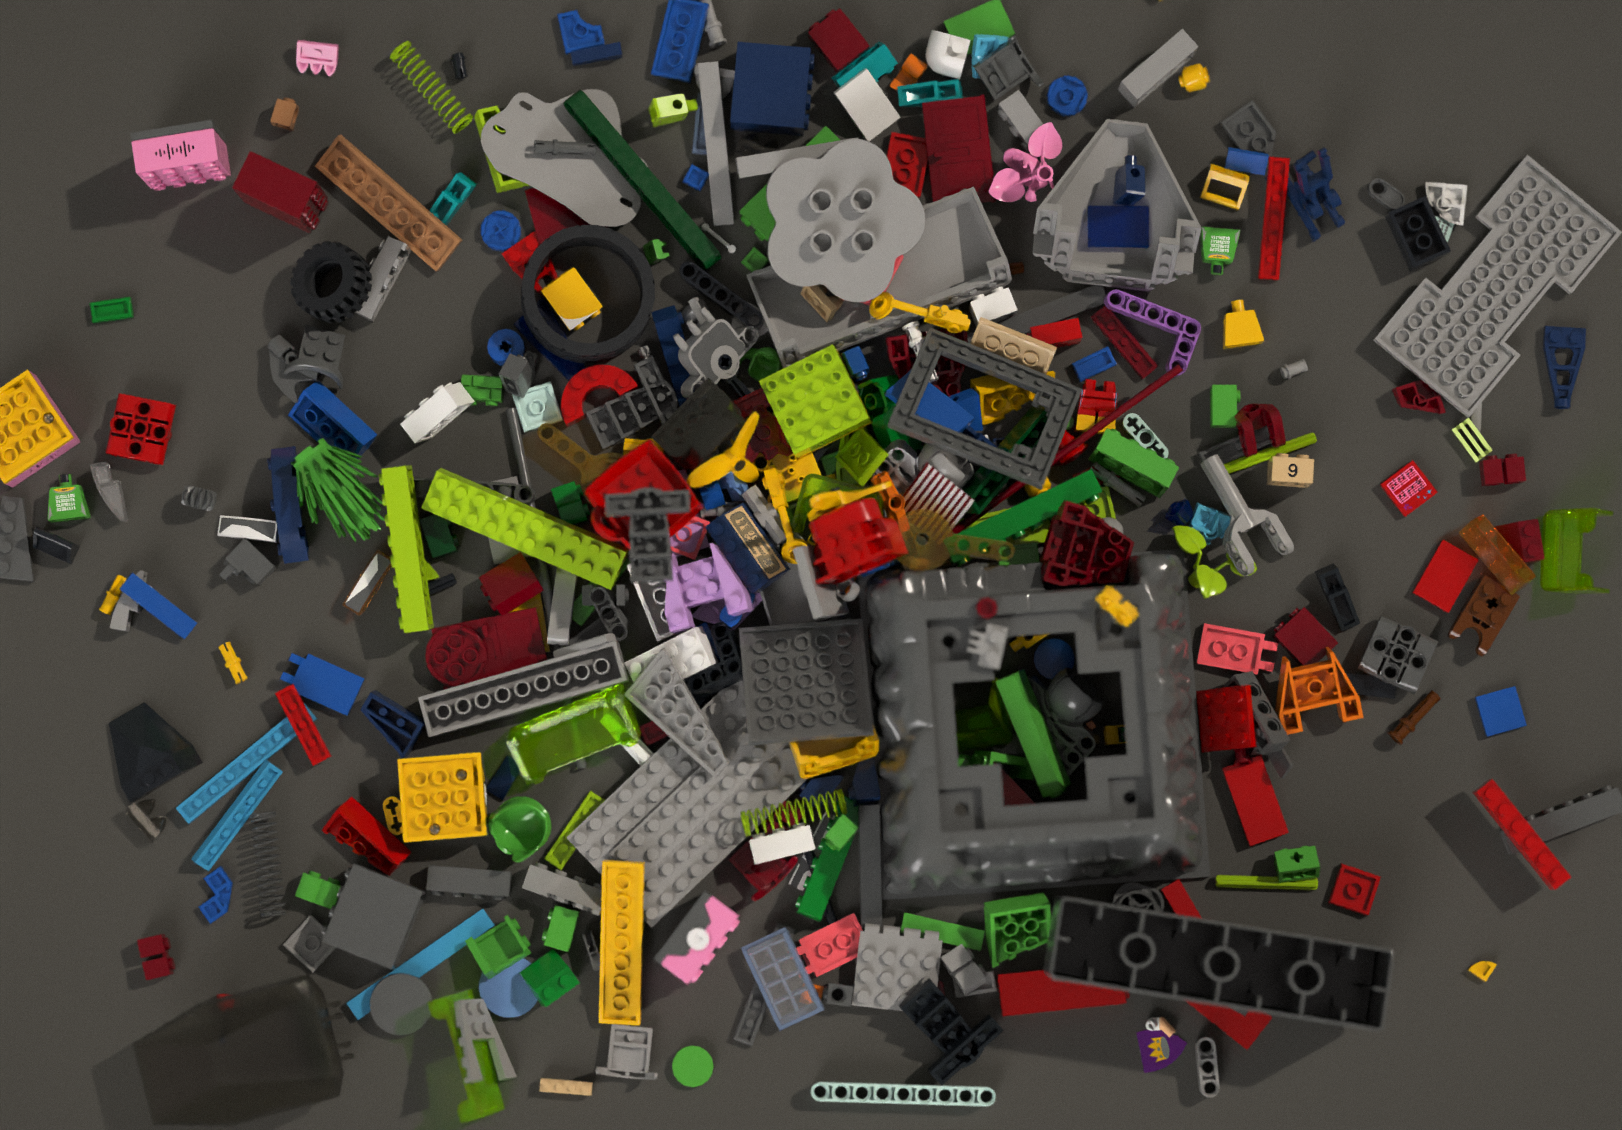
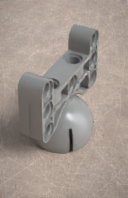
M896 439L884 449L889 455L883 462L889 466L880 465L872 476L887 471L896 490L903 496L927 463L958 488H962L970 481L974 470L972 464L967 463V459L928 443L923 446L919 456H917V452L906 441ZM899 449L903 451V453L898 454L894 450ZM869 479L866 482V484L862 487L867 488L873 486L872 482L870 481L871 479ZM918 529L917 536L925 537V545H930L934 542V540Z

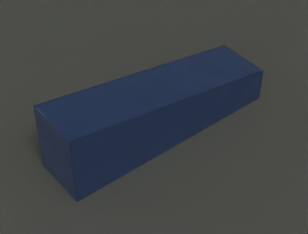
M620 42L571 52L573 66L623 58Z

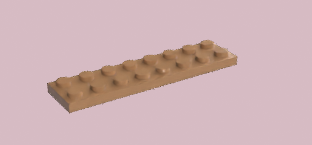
M342 135L337 136L315 165L318 170L401 242L408 244L410 249L436 272L441 269L462 242L458 235Z

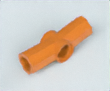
M887 471L877 473L870 480L873 485L886 481H891L892 483L891 487L877 492L881 508L885 510L887 518H892L897 522L901 533L908 531L910 527L904 510V497L896 490ZM894 498V505L891 507L890 502Z

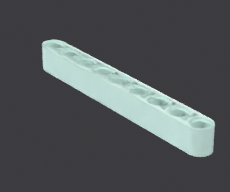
M819 1081L811 1087L812 1097L816 1101L990 1106L996 1099L993 1089L987 1086ZM817 1086L825 1087L826 1094L823 1097L815 1095L814 1089ZM839 1086H843L847 1090V1094L842 1098L837 1097L835 1094V1089ZM865 1087L868 1091L867 1096L864 1098L857 1097V1088ZM882 1087L888 1090V1096L884 1099H880L876 1095L877 1090ZM906 1088L909 1091V1096L903 1100L898 1098V1090ZM921 1089L929 1090V1098L926 1100L919 1099L918 1092ZM943 1089L950 1091V1098L946 1101L939 1098V1092ZM986 1090L990 1091L992 1094L991 1100L983 1102L980 1098L981 1093ZM961 1091H970L971 1098L968 1101H962L959 1097Z

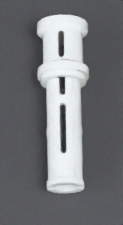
M919 321L908 323L902 327V330L907 334L908 345L914 350L916 357L925 340L919 328ZM935 369L930 378V383L939 379Z

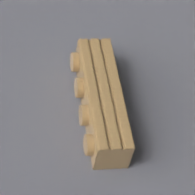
M541 1078L539 1091L591 1096L593 1082Z

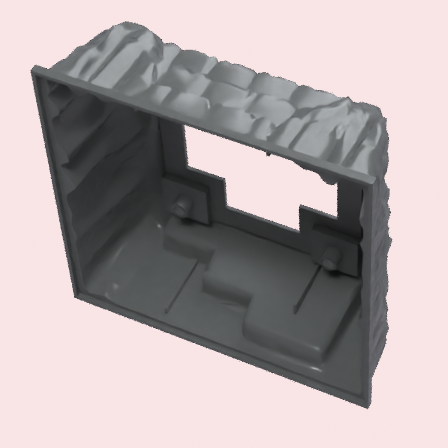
M1182 549L1132 552L1124 581L1117 583H1087L1085 585L1071 584L1060 586L1041 580L1042 562L998 565V562L965 564L960 567L955 565L952 568H928L924 571L915 570L908 572L904 569L881 570L865 577L858 575L860 616L863 621L872 719L879 738V752L874 756L881 795L878 804L880 805L882 900L1210 877L1185 553ZM1107 586L1113 587L1123 596L1119 601L1121 605L1127 600L1137 609L1136 612L1139 615L1127 628L1123 624L1118 623L1115 617L1108 610L1103 609L1096 600ZM985 597L992 598L997 604L996 614L988 619L980 617L976 611L978 601ZM987 623L1007 627L1006 637L1075 632L1078 674L1121 671L1127 755L1085 758L1088 801L1004 806L1001 764L958 767L952 683L994 680L993 668L978 665L980 654L966 651L967 647H976L975 644L968 643L969 639L977 640L978 636L970 635L971 630L985 633ZM1114 624L1121 627L1122 632L1118 636L1113 635L1110 631L1111 626ZM944 637H952L954 645L949 648L945 647L942 643ZM1126 792L1134 794L1135 800L1132 804H1127L1124 801L1123 797ZM957 804H964L966 806L967 812L964 816H959L955 813Z

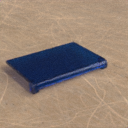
M1088 206L1087 248H1149V206Z

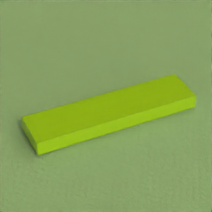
M590 791L544 859L562 871L576 850L575 846L566 837L605 800Z

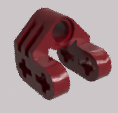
M1248 404L1235 415L1236 427L1238 428L1237 433L1240 437L1242 451L1246 457L1257 454L1254 430L1264 426L1268 427L1270 441L1274 448L1286 445L1282 417L1273 404Z

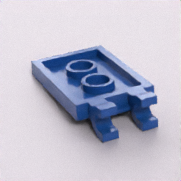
M292 653L289 661L298 664V670L295 676L283 672L280 679L294 684L299 695L349 716L365 679L311 654H308L306 659Z

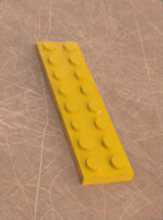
M602 861L599 1023L639 1026L641 1024L645 862Z

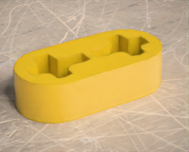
M394 796L388 797L383 802L388 829L392 834L401 835L403 834V827H400L399 832H397V829L392 828V825L395 824L394 817H397L398 822L402 823L401 800ZM390 800L398 803V806L395 807V815H393L392 809L387 808Z

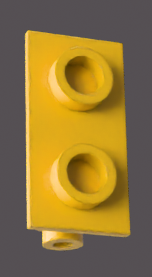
M1107 586L1096 600L1103 609L1108 610L1115 617L1118 623L1123 624L1127 628L1139 615L1136 612L1137 609L1127 600L1121 605L1119 601L1123 596L1113 587Z

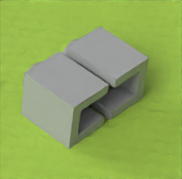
M960 944L942 956L941 963L952 978L955 977V983L966 996L985 983L984 975H986V972L981 964L976 965L972 960L975 957L968 947L965 949Z

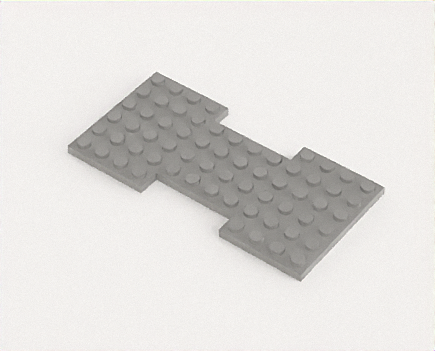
M1528 155L1475 217L1491 231L1443 289H1439L1425 277L1373 340L1467 418L1473 414L1520 357V354L1505 343V341L1555 282L1570 295L1622 233L1621 230Z

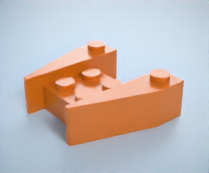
M1325 647L1328 660L1291 668L1290 661L1285 656L1282 657L1275 713L1287 735L1303 731L1300 711L1336 704L1338 716L1343 722L1364 718L1360 698L1334 652L1329 647Z

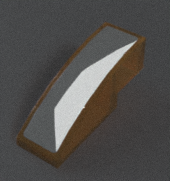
M379 549L375 552L342 604L359 616L365 612L392 567L390 556Z

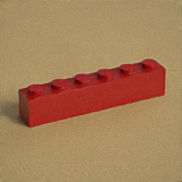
M1488 779L1472 792L1550 890H1556L1571 878L1570 874L1493 779Z

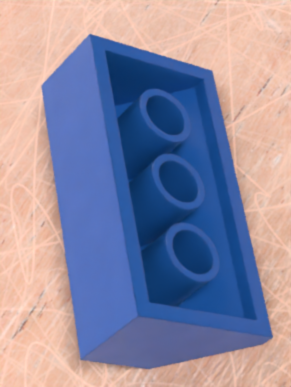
M320 381L314 382L303 390L298 398V403H295L288 414L316 441L324 438L329 445L358 455H362L377 436L368 425Z

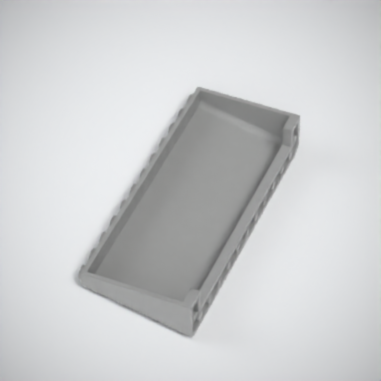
M974 187L963 189L956 194L945 196L938 201L923 205L925 212L923 234L918 243L911 250L903 254L904 258L886 292L890 293L895 300L926 309L930 305L938 307L946 305L948 308L969 301L977 295L987 294L993 289L1004 287L1011 282L1012 277L1008 260ZM771 265L746 275L783 368L832 344L840 351L924 318V316L893 308L885 318L875 319L870 315L868 305L861 302L843 300L833 319L826 322L801 295L803 286H796L784 281L774 272ZM827 289L825 295L827 297L834 296V294Z

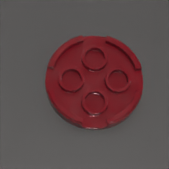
M456 624L445 626L430 638L426 646L425 657L428 670L435 679L448 686H459L473 682L481 675L487 663L485 642L470 627Z

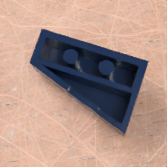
M376 690L370 692L361 708L363 714L383 734L386 741L399 753L398 755L402 759L408 757L426 726L424 719Z

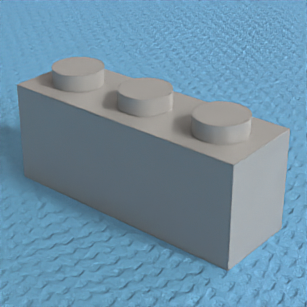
M1018 90L999 103V110L997 112L1003 121H1008L1010 124L1009 129L1014 137L1018 136L1023 142L1021 143L1023 150L1026 153H1030L1028 150L1029 138L1043 123Z

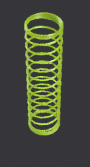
M403 42L390 54L391 60L399 62L398 68H404L403 74H409L408 80H414L413 86H419L418 92H424L423 98H429L428 104H434L433 110H439L438 116H444L443 121L449 122L448 127L452 128V132H460L473 120L472 114H467L454 126L450 127L451 122L459 117L466 108H462L452 119L445 121L446 116L454 111L461 102H457L447 113L440 115L441 110L449 105L456 96H452L442 107L435 109L437 102L444 99L451 90H447L437 101L430 103L432 96L439 93L446 84H442L430 96L425 97L427 90L434 87L441 78H437L425 90L420 91L422 84L429 81L436 72H432L420 84L415 85L416 79L424 75L431 66L425 67L415 78L410 79L411 73L419 69L426 60L420 61L410 72L405 73L406 67L414 63L421 54L415 55L405 66L400 67L401 61L409 57L416 49L412 48L409 50L411 42ZM403 54H405L400 60L395 61L396 59H398L399 57H401Z
M842 789L834 790V801L830 792L827 791L826 802L822 794L819 793L818 804L815 797L811 795L810 806L805 797L802 798V807L798 799H795L794 809L791 802L787 801V813L783 804L779 802V815L776 807L771 804V817L766 806H763V818L759 809L755 808V820L749 809L747 810V817L745 811H741L745 836H751L749 813L756 833L759 834L757 811L764 831L767 832L765 809L772 830H775L772 808L775 810L780 828L782 829L780 804L789 827L791 825L788 803L792 809L796 825H798L796 801L806 824L804 799L813 822L812 798L817 807L820 820H822L820 796L823 800L827 816L830 818L828 794L836 816H838L836 793L841 812L845 815L847 814V807Z

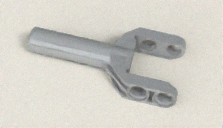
M1218 454L1201 462V467L1231 517L1229 526L1225 530L1222 544L1242 576H1248L1254 572V560L1239 535L1258 525L1262 526L1278 553L1285 556L1294 551V544L1276 514L1266 510H1253L1247 506Z

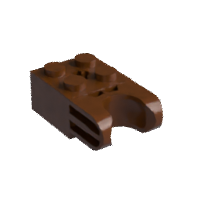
M1486 575L1480 577L1449 630L1448 637L1453 640L1458 638L1466 628L1474 629L1479 635V642L1475 649L1476 654L1481 657L1484 656L1490 649L1520 596ZM1492 600L1494 607L1488 608L1486 601Z

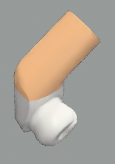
M1151 1017L1145 1024L1148 1030H1162L1169 1038L1177 1031L1164 1017Z

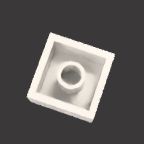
M1003 286L993 289L990 295L984 296V294H980L972 298L973 301L970 302L969 311L976 327L980 317L997 323L1016 315L1017 307L1009 287L1005 289Z

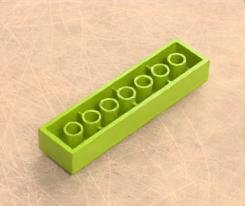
M412 465L381 469L382 473H379V481L381 486L384 485L385 494H382L383 506L387 507L385 524L386 527L389 526L390 535L387 536L389 547H392L393 550L390 561L392 568L395 567L396 576H393L394 587L398 588L399 596H396L397 608H401L402 615L399 617L400 629L404 630V633L430 630L434 628Z

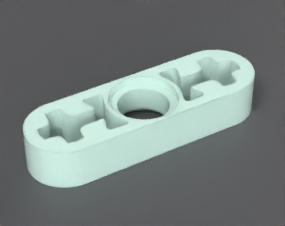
M1130 413L1125 416L1122 425L1133 440L1137 441L1145 449L1156 441L1158 444L1154 447L1158 451L1161 449L1164 451L1162 454L1163 458L1168 457L1167 447L1139 415ZM1135 418L1137 420L1135 425L1138 428L1142 425L1144 429L1135 435L1133 432H1136V429L1133 426H1127L1129 423L1127 419L1133 420ZM1142 433L1150 434L1151 442L1143 444L1140 441V435Z

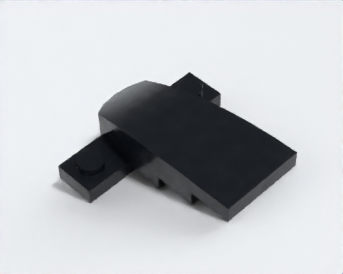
M930 978L898 1005L914 1024L945 1053L927 1069L941 1086L961 1068L963 1069L974 1063L981 1056L984 1048L1004 1031L990 1014L973 1029H970L962 1016Z

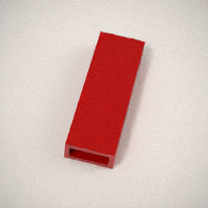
M1043 970L997 974L1002 1016L1125 1004L1126 999H1129V991L1054 980L1046 976Z

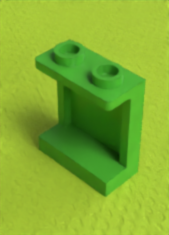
M976 750L972 755L971 766L993 765V762L1010 765V778L1033 780L1034 774L1027 758Z
M508 915L504 917L505 921L478 938L470 937L465 940L478 965L489 980L531 954L528 948L531 946L529 940L525 935L521 936L518 931L521 929L519 923L515 918L511 919Z

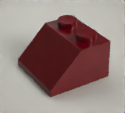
M1538 519L1493 527L1500 567L1538 562L1545 559Z

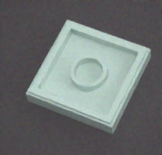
M551 381L529 388L524 398L512 394L524 433L563 421Z

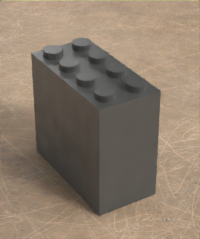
M353 864L346 871L344 878L347 881L345 886H341L338 891L337 898H339L336 906L333 905L329 913L331 921L328 925L324 926L321 936L324 937L322 942L389 969H396L427 891L362 865Z

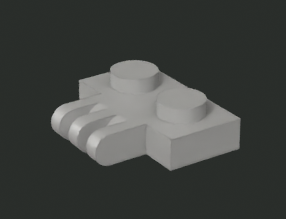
M987 623L985 633L971 630L970 635L978 636L977 640L969 639L968 643L975 644L976 647H967L966 651L980 654L978 665L999 669L1008 628Z

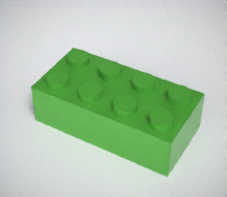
M1108 428L1098 439L1088 459L1093 463L1098 462L1108 471H1113L1117 476L1158 498H1161L1167 491L1179 469V466L1175 465V462L1171 459L1162 458L1154 450L1145 449L1137 441L1127 439L1121 436L1119 431Z

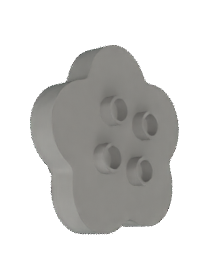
M850 139L842 141L831 147L820 159L802 157L788 160L774 170L767 183L766 202L775 220L774 228L768 239L767 255L774 272L784 281L796 286L823 284L835 296L846 301L865 302L879 296L891 281L896 258L911 250L918 243L925 228V212L918 197L908 188L894 181L891 165L884 152L878 146L866 140Z

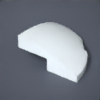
M1426 182V194L1431 207H1434L1440 214L1439 216L1446 221L1463 225L1467 185Z

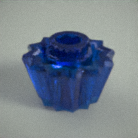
M1183 499L1179 502L1175 501L1169 506V511L1166 513L1165 518L1180 526L1187 523L1194 513L1189 501Z

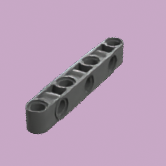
M414 478L416 499L425 500L433 478ZM473 481L527 505L533 503L536 499L535 490L528 485ZM528 489L530 491L529 499L522 500V491Z

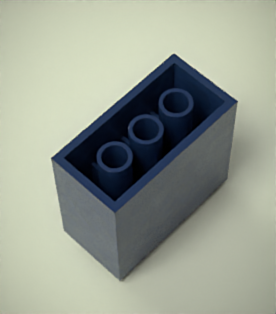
M749 42L737 43L730 119L731 130L804 136V130L808 131L809 114H806V111H810L811 94H808V91H812L813 74H809V72L814 71V54H811V48Z

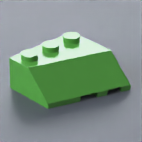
M1044 892L984 902L985 938L992 968L999 966L1000 962L1008 958L1011 960L1017 957L1016 954L1025 950L1030 951L1048 942L1051 909Z

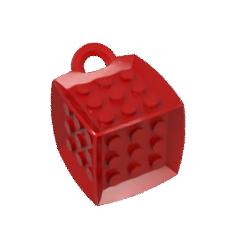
M649 439L617 460L584 490V494L588 496V499L594 506L591 513V521L597 533L609 541H621L629 550L630 516L606 517L605 494L632 493V491L646 487L657 488L662 491L689 490L690 512L667 514L670 537L702 510L703 504L697 500L675 467L653 444V441ZM602 516L613 530L608 529L603 524Z

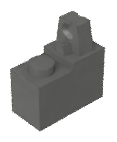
M526 351L523 356L509 354L499 372L506 392L520 398L525 397L536 377L535 368L539 360L537 354Z
M244 538L225 558L226 561L223 564L226 567L219 575L227 581L233 574L238 576L239 574L246 573L244 577L252 585L255 582L261 585L277 567L249 540Z

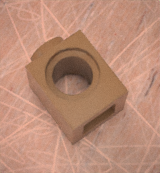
M286 97L283 100L277 99L270 121L273 126L293 131L299 111L295 100Z

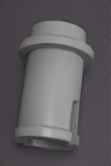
M1304 359L1289 365L1284 364L1280 368L1284 379H1291L1292 376L1308 370Z

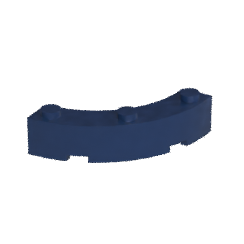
M295 446L271 449V458H267L268 468L271 470L274 498L270 499L272 512L275 511L280 540L277 548L279 556H283L284 564L309 561V545L305 525L302 526L301 518L303 511L302 506L300 507L299 496L297 495L296 469L291 464V462L296 461L294 459L297 456Z

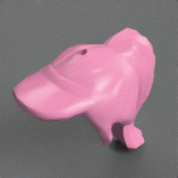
M1015 148L1007 149L1004 152V162L1019 173L1020 180L1033 176L1035 169L1042 166L1039 159L1030 153ZM1037 179L1022 183L1023 186L1029 187L1025 194V199L1030 202L1036 201L1035 192L1048 185L1049 181L1040 182Z

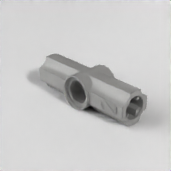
M754 485L746 490L742 497L754 512L753 515L762 528H765L774 543L779 545L786 540L780 516L773 505L765 499L759 488Z

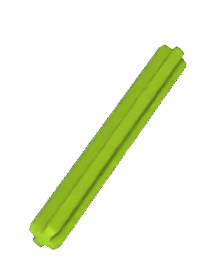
M1314 432L1286 441L1284 446L1277 448L1272 446L1258 451L1256 455L1245 456L1225 463L1224 466L1228 473L1231 474L1270 460L1273 456H1276V453L1286 454L1317 442V438Z
M1216 875L1215 884L1217 887L1316 890L1318 888V879L1311 878L1278 883L1277 876Z

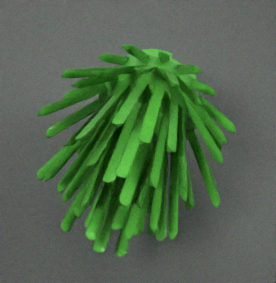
M324 438L317 441L319 444L316 447H307L294 458L296 461L291 462L296 469L297 495L299 496L300 507L303 505L304 492L312 523L315 521L318 524L319 522L315 510L317 501L320 510L324 509L339 538L341 534L343 537H346V533L340 525L337 516L354 542H356V538L353 535L354 530L364 541L365 538L369 540L371 533L369 529L372 528L374 531L381 530L373 514H376L381 520H385L376 511V509L381 510V507L373 498L380 504L383 503L382 500L354 476L357 475L360 478H364V475L349 465L374 478L378 476L368 471V468L358 464L362 461L357 458L363 456L331 446Z

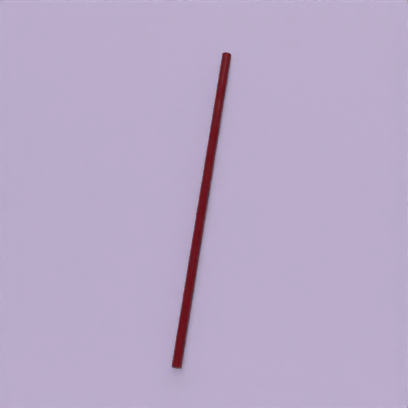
M1178 364L1060 449L1056 453L1052 465L1181 373L1183 369ZM1016 481L994 497L980 514L972 513L958 523L948 534L947 538L966 529L1025 486L1026 483Z

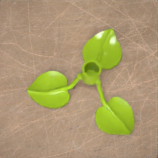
M1180 525L1172 528L1179 547L1189 554H1198L1193 565L1195 570L1188 580L1193 587L1200 588L1204 599L1221 594L1226 589V581L1218 573L1226 565H1230L1233 573L1242 576L1228 553H1226L1228 561H1225L1215 569H1210L1207 565H1199L1202 556L1201 549L1206 547V541L1202 534L1189 526ZM1254 562V572H1253L1252 574H1254V573L1257 571V567H1256L1255 562Z

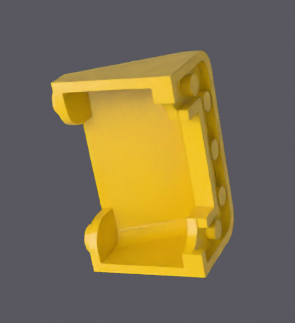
M874 725V735L789 742L800 777L802 779L811 778L876 756L879 752V738Z

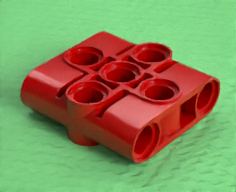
M118 393L114 416L110 421L111 430L106 454L163 465L168 441L172 437L171 427L176 405ZM143 405H149L150 407L147 414H141ZM118 413H120V414H125V415H130V416H132V417L123 416V415H118ZM124 420L125 428L117 430V423ZM154 420H155V421H160V422L168 423V425H167V424L158 423V422H154ZM144 424L145 432L137 434V427ZM164 428L165 436L157 438V431ZM114 434H116V435H121V436H126V437H128V438H123V437L114 436ZM151 441V442L161 443V444H164V445L162 446V445L153 444V443H149V442ZM140 444L141 451L138 454H133V446Z

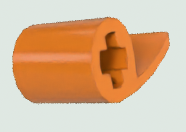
M911 53L902 65L901 71L890 84V87L898 92L897 86L916 84L928 65Z

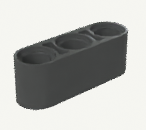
M594 586L589 592V597L606 630L610 634L615 626H621L624 629V633L622 636L616 637V640L621 641L625 639L628 632L627 627L607 590L602 586ZM600 589L604 592V598L601 601L594 600L593 593L595 590ZM605 608H612L614 610L612 618L606 619L603 617L602 613Z

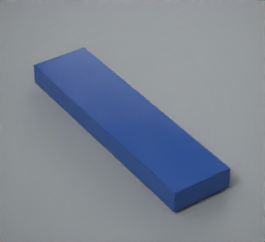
M131 573L119 588V590L183 639H186L197 624L196 621L134 573Z

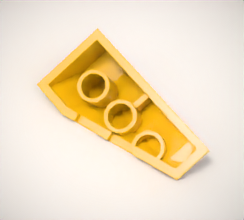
M1054 371L1047 372L1046 375L1055 378ZM991 375L970 380V388H974L979 394L982 425L1005 418V414L1014 409L1018 411L1022 408L1021 405L1030 400L1033 401L1036 395L1033 392Z

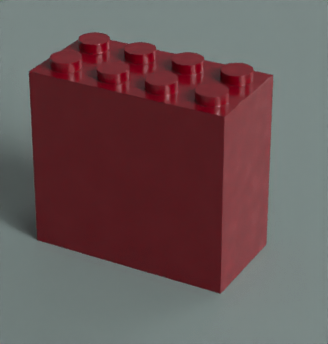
M252 151L249 152L232 187L244 203L308 233H311L312 229L315 230L320 221L318 217L321 211L324 212L329 203L327 195L316 181Z

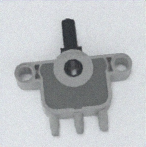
M702 306L699 311L706 321L699 328L692 320L687 321L686 325L692 332L689 339L685 342L679 334L673 336L676 344L680 347L678 352L679 361L690 374L681 386L682 396L686 399H701L719 381L722 384H729L739 398L750 394L751 392L738 377V374L741 372L739 370V360L757 342L759 337L758 330L751 328L754 326H739L733 329L726 320L715 319L709 310Z

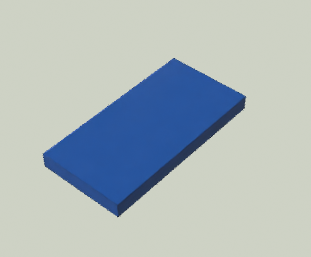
M694 0L668 1L651 75L691 83L709 9L708 3Z
M911 370L886 391L885 396L896 404ZM930 382L915 413L917 416L959 433L965 430L975 418Z

